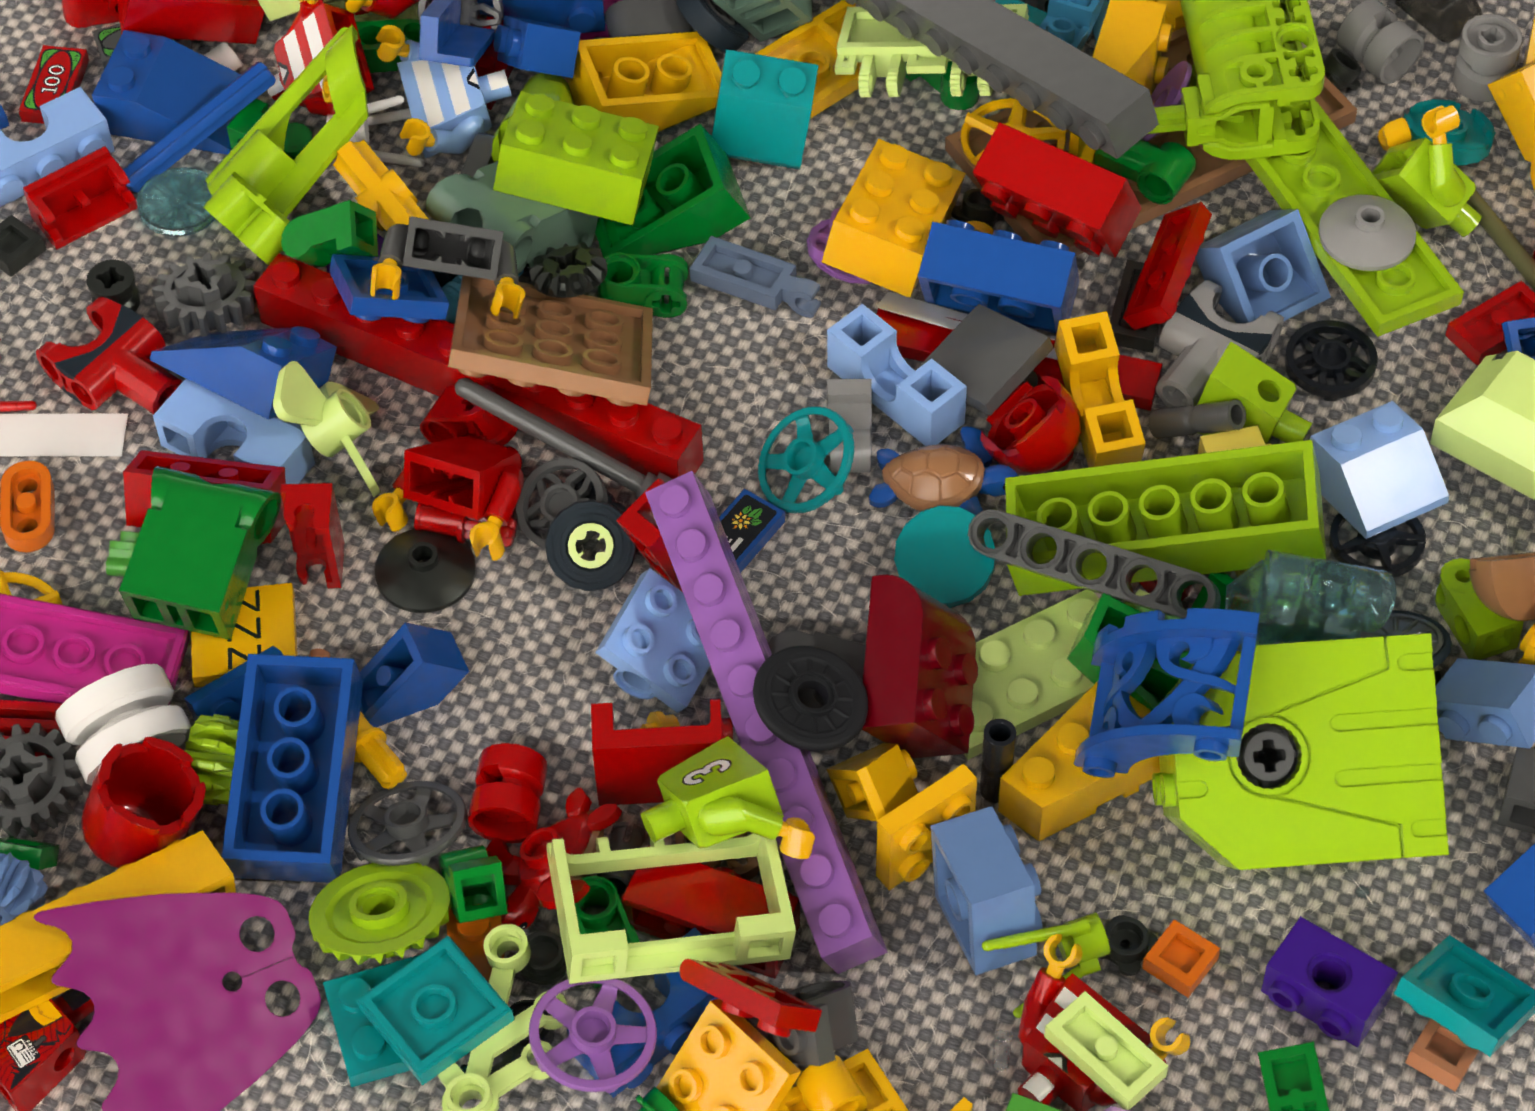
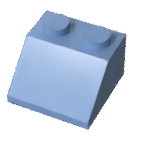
M1394 401L1310 436V440L1313 441L1320 472L1321 495L1365 539L1447 504L1449 501L1447 488L1423 428Z

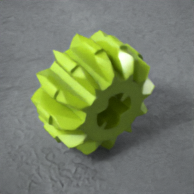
M214 714L213 716L200 715L190 728L189 739L185 742V752L193 758L191 767L199 776L200 783L204 782L206 786L203 804L218 806L219 804L228 805L239 726V720L231 719V716Z

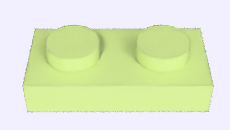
M1086 991L1045 1026L1044 1037L1123 1109L1130 1110L1167 1076L1168 1065Z

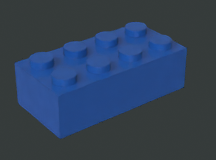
M248 654L222 849V858L233 872L234 878L330 883L341 875L363 689V679L354 659Z

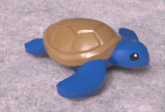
M965 426L960 430L961 440L965 449L958 446L936 444L919 447L901 455L891 449L878 450L876 452L877 461L882 470L884 483L877 484L872 489L869 495V504L873 507L883 508L891 505L899 498L905 504L919 511L941 505L961 507L977 515L983 511L977 498L978 494H987L993 497L1006 495L1005 478L1018 475L1015 470L1006 465L990 466L993 457L983 447L980 439L981 431L974 427Z

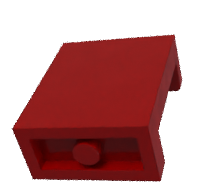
M710 699L711 721L707 725L615 730L613 703L591 704L592 752L598 806L603 804L626 805L664 802L657 783L662 773L727 736L733 740V724L730 717L721 718L720 699Z

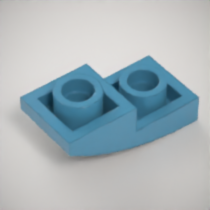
M1049 0L1047 16L1039 27L1082 51L1105 0Z

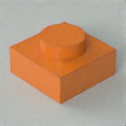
M1174 919L1144 957L1142 969L1189 998L1219 959L1221 948Z

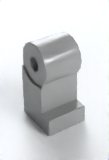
M827 379V408L840 414L854 430L852 433L854 439V458L850 472H870L872 455L871 379ZM827 417L828 435L838 429V426ZM843 442L829 453L830 470L832 473H838L841 466L844 449Z

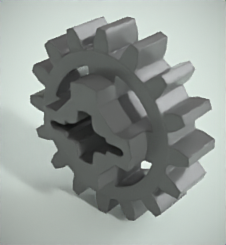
M205 253L203 259H194L188 256L186 257V265L182 267L170 264V275L159 274L157 276L158 286L152 287L158 319H165L166 327L169 330L180 325L182 335L187 336L193 329H199L202 337L207 336L209 330H218L221 333L227 332L226 324L232 322L236 325H242L244 323L242 314L255 313L254 303H256L253 285L256 282L254 270L246 269L245 261L242 259L231 264L230 255L224 254L219 260H212L210 253Z
M34 723L29 734H26L19 724H15L12 727V737L5 739L0 734V801L5 806L15 804V809L5 808L0 805V829L3 828L10 837H17L21 827H24L32 838L37 837L39 824L46 822L52 829L57 828L58 823L55 815L59 811L67 814H72L74 811L67 801L69 796H80L83 794L84 790L74 780L82 776L75 761L77 751L72 744L66 742L58 730L53 729L47 733L40 723ZM35 752L48 754L54 759L49 760L46 755L36 757Z

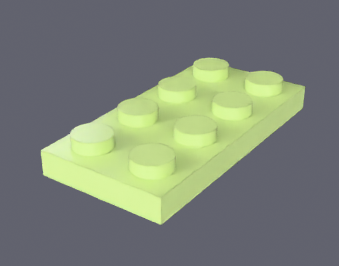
M1085 589L976 642L975 659L978 665V677L973 684L972 711L974 715V729L969 738V752L964 754L968 760L982 753L984 728L988 722L994 719L1008 720L1015 726L1016 736L1068 711L1094 685L1067 660L1086 615L1099 599L1093 591Z

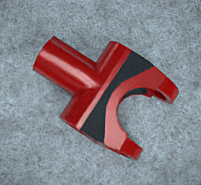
M98 297L86 308L89 319L101 332L95 340L81 346H66L62 343L55 344L47 341L36 350V356L40 365L52 381L68 396L90 410H96L113 394L119 391L154 415L182 383L179 378L150 361L152 351L166 347L162 335L154 325L130 308L105 297Z

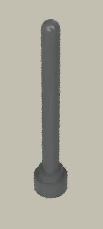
M461 378L455 384V392L461 398L567 456L584 462L598 473L635 492L634 498L636 499L658 478H661L664 482L673 480L659 472L658 476L651 472L644 475L468 378Z

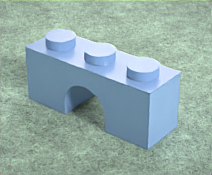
M81 87L40 106L46 131L38 138L24 142L9 139L0 129V207L24 196L23 187L106 146L110 153L115 151L107 119Z
M863 303L827 329V367L842 379H871V403L924 446L939 444L965 423L967 386L932 358L916 371L911 368L898 349L897 330Z
M186 378L153 415L161 446L179 455L207 458L218 448L230 445L240 446L233 455L234 461L285 467L286 484H299L315 465L312 446L300 425L284 422L275 417L268 420Z

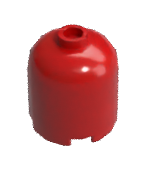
M145 737L143 743H131L124 746L119 743L112 747L99 765L86 799L81 819L85 842L95 856L111 867L119 869L125 864L136 862L166 848L176 840L184 839L203 806L206 792L205 783H200L199 776L191 767L193 758L190 754L172 742L154 737Z

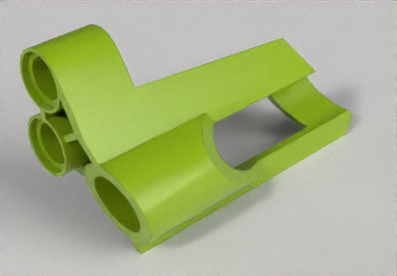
M353 25L349 28L342 27L205 179L212 197L204 204L203 208L268 266L278 253L283 252L281 239L286 225L290 222L287 218L288 215L336 158L337 151L349 142L369 117L366 87L359 68L355 47L358 33ZM327 74L335 114L293 160L284 152L290 115Z

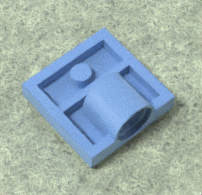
M649 568L638 578L595 653L617 668L613 674L614 681L624 692L639 699L648 700L656 697L672 710L679 713L687 708L709 669L710 663L683 592Z

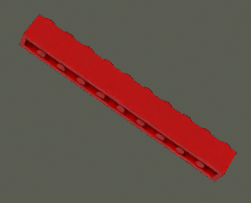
M278 253L253 285L261 323L275 329L293 328L296 326L313 329L320 334V339L337 346L335 354L434 395L440 396L446 386L455 385L461 378H468L480 385H490L503 398L644 475L651 472L658 476L659 472L675 479L690 471H693L695 474L704 461L701 424L647 403V406L640 404L619 406L609 402L604 397L589 394L573 397L565 395L553 387L538 384L533 387H522L511 383L507 378L491 375L484 377L464 375L458 369L448 367L454 331L453 323L429 319L426 323H412L403 318L382 317L380 320L368 321L360 319L355 315H350L330 273L281 253Z

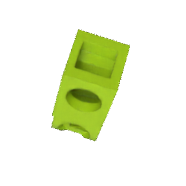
M1458 558L1445 563L1440 572V583L1436 590L1435 603L1468 659L1483 660L1517 648L1524 621L1503 618L1489 610L1480 601L1470 580V559Z

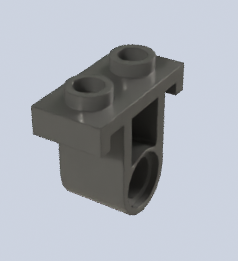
M848 981L818 982L787 992L822 1010L816 1032L792 1029L790 1037H781L757 1028L759 1019L756 1017L745 1018L795 1064L824 1065L835 1060V1050L853 1044L859 1039L852 987Z

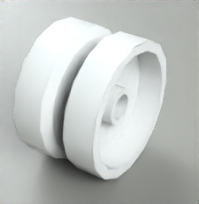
M142 664L105 676L79 690L56 710L55 720L66 742L81 746L76 753L75 761L86 784L92 786L102 759L116 744L121 743L124 746L131 743H143L145 737H154L172 742L181 749L186 746L185 742L189 739L192 726L182 708L177 705H168L173 697L174 690L164 669L158 664Z

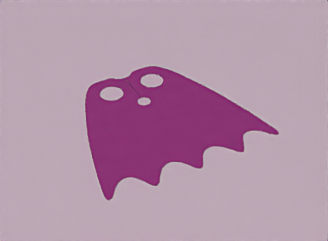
M247 893L156 894L59 907L40 911L33 917L37 922L57 927L66 932L72 941V952L53 975L52 983L57 986L81 991L89 996L94 1004L92 1021L78 1038L77 1046L84 1050L104 1052L110 1055L117 1063L119 1070L118 1078L114 1087L103 1101V1111H220L255 1083L302 1037L316 1018L320 1009V992L312 972L296 961L292 950L296 932L289 914L280 902L269 897ZM250 917H264L270 921L274 928V940L270 947L264 951H250L244 947L240 940V928L244 921ZM228 972H236L243 977L241 987L237 991L230 992L223 986V977ZM282 980L295 985L300 995V1002L296 1011L283 1017L270 1012L265 1002L266 991L270 985Z

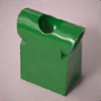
M156 466L152 474L151 508L147 510L119 589L132 618L231 640L256 561L257 547L265 540L275 524L280 511L281 495L278 492L242 484H211L196 474Z

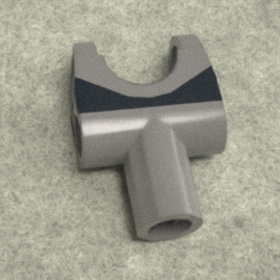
M1210 280L1203 281L1182 300L1171 319L1167 320L1159 338V347L1178 357L1156 385L1157 395L1169 408L1187 405L1196 406L1212 371L1230 341L1267 364L1280 337L1284 317L1269 311L1265 316L1260 315L1256 320L1248 323L1226 321L1215 311L1221 298L1222 287Z

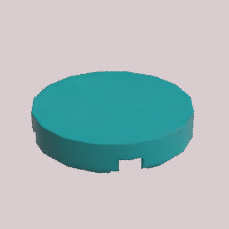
M1432 99L1416 103L1410 107L1407 115L1405 113L1403 118L1409 125L1411 141L1427 137L1432 142V138L1426 134L1422 127L1424 114L1441 105L1444 108L1452 105L1457 109L1460 125L1458 128L1446 133L1447 143H1452L1453 162L1455 165H1468L1480 162L1491 151L1496 132L1493 123L1477 109L1472 108L1471 113L1460 110L1461 103L1456 101Z
M940 505L921 511L908 521L896 540L894 561L899 577L949 608L969 603L981 594L991 580L996 561L977 552L970 544L968 529L973 517L976 515L961 507ZM987 528L984 532V541L988 548L994 549L993 538L990 530Z

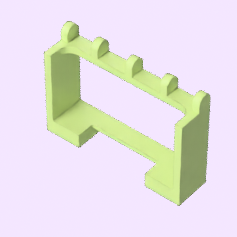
M752 833L745 837L730 838L707 848H698L692 842L665 845L664 839L655 843L650 838V847L611 851L608 837H597L596 852L586 854L566 853L563 838L552 839V842L547 843V858L569 984L679 972L680 965L685 959L734 966L788 960L791 957L796 928L776 838L770 840ZM757 857L769 914L737 917L734 932L636 943L627 942L625 929L580 934L570 876Z

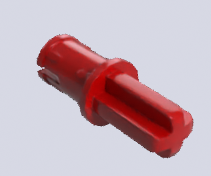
M418 503L414 519V529L457 537V542L464 543L467 539L470 540V530L479 523L487 522V519L484 517L483 519L476 520ZM513 518L510 519L507 526H501L499 530L504 547L512 546L516 536L517 523Z

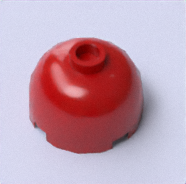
M1050 376L1041 377L1046 384H1041L1034 388L1028 381L1019 385L994 413L987 417L986 420L992 425L988 437L981 432L980 439L987 452L999 464L1009 466L1021 475L1047 473L1064 467L1073 457L1074 450L1080 439L1082 419L1078 406L1060 381Z

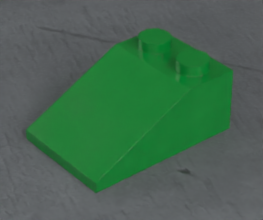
M700 123L654 151L650 172L634 224L629 225L599 217L595 234L603 257L618 252L652 255L707 243L711 236L718 238L751 217L727 154Z

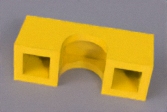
M1107 311L1060 320L1058 322L1054 349L1065 388L1074 399L1081 414L1082 430L1080 440L1088 468L1142 461L1146 443L1133 399L1124 401L1118 376L1120 354Z

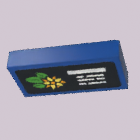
M743 489L719 516L740 573L785 523V511L746 489Z

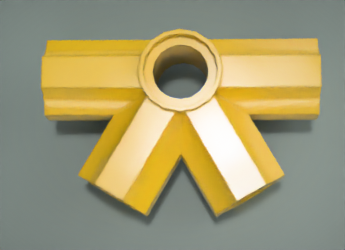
M365 140L359 142L349 141L337 151V158L333 166L357 194V197H355L357 202L376 212L377 226L381 231H387L394 224L408 225L410 216L429 219L417 205L419 201L392 168L388 170Z

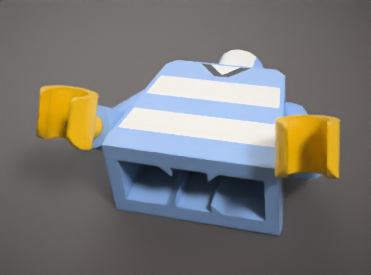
M393 25L383 26L376 36L377 41L383 42L377 50L380 60L390 62L398 55L402 61L398 62L397 65L412 118L404 123L399 136L402 139H409L406 150L411 156H418L422 152L425 158L438 153L457 155L464 153L472 145L476 134L485 133L492 127L486 103L512 96L505 70L478 77L475 66L466 67L419 60V43L412 40L405 41V35L402 30Z

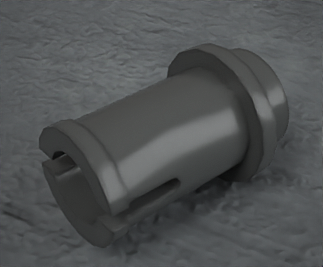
M629 822L614 824L611 829L610 850L641 848L646 837L644 830L634 824L629 842H625L624 839ZM636 869L597 873V876L611 881L617 889V893L624 894Z

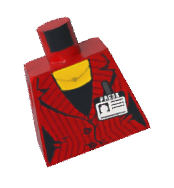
M70 989L54 1000L49 999L0 1023V1094L15 1111H31L83 1060L86 1050L80 1049L77 1046L80 1034L75 1025L94 1012V1004L85 993Z

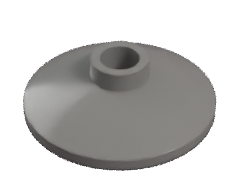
M1353 195L1334 202L1325 210L1319 223V239L1324 250L1342 265L1362 271H1381L1397 266L1411 254L1416 241V228L1410 215L1398 204L1374 195Z

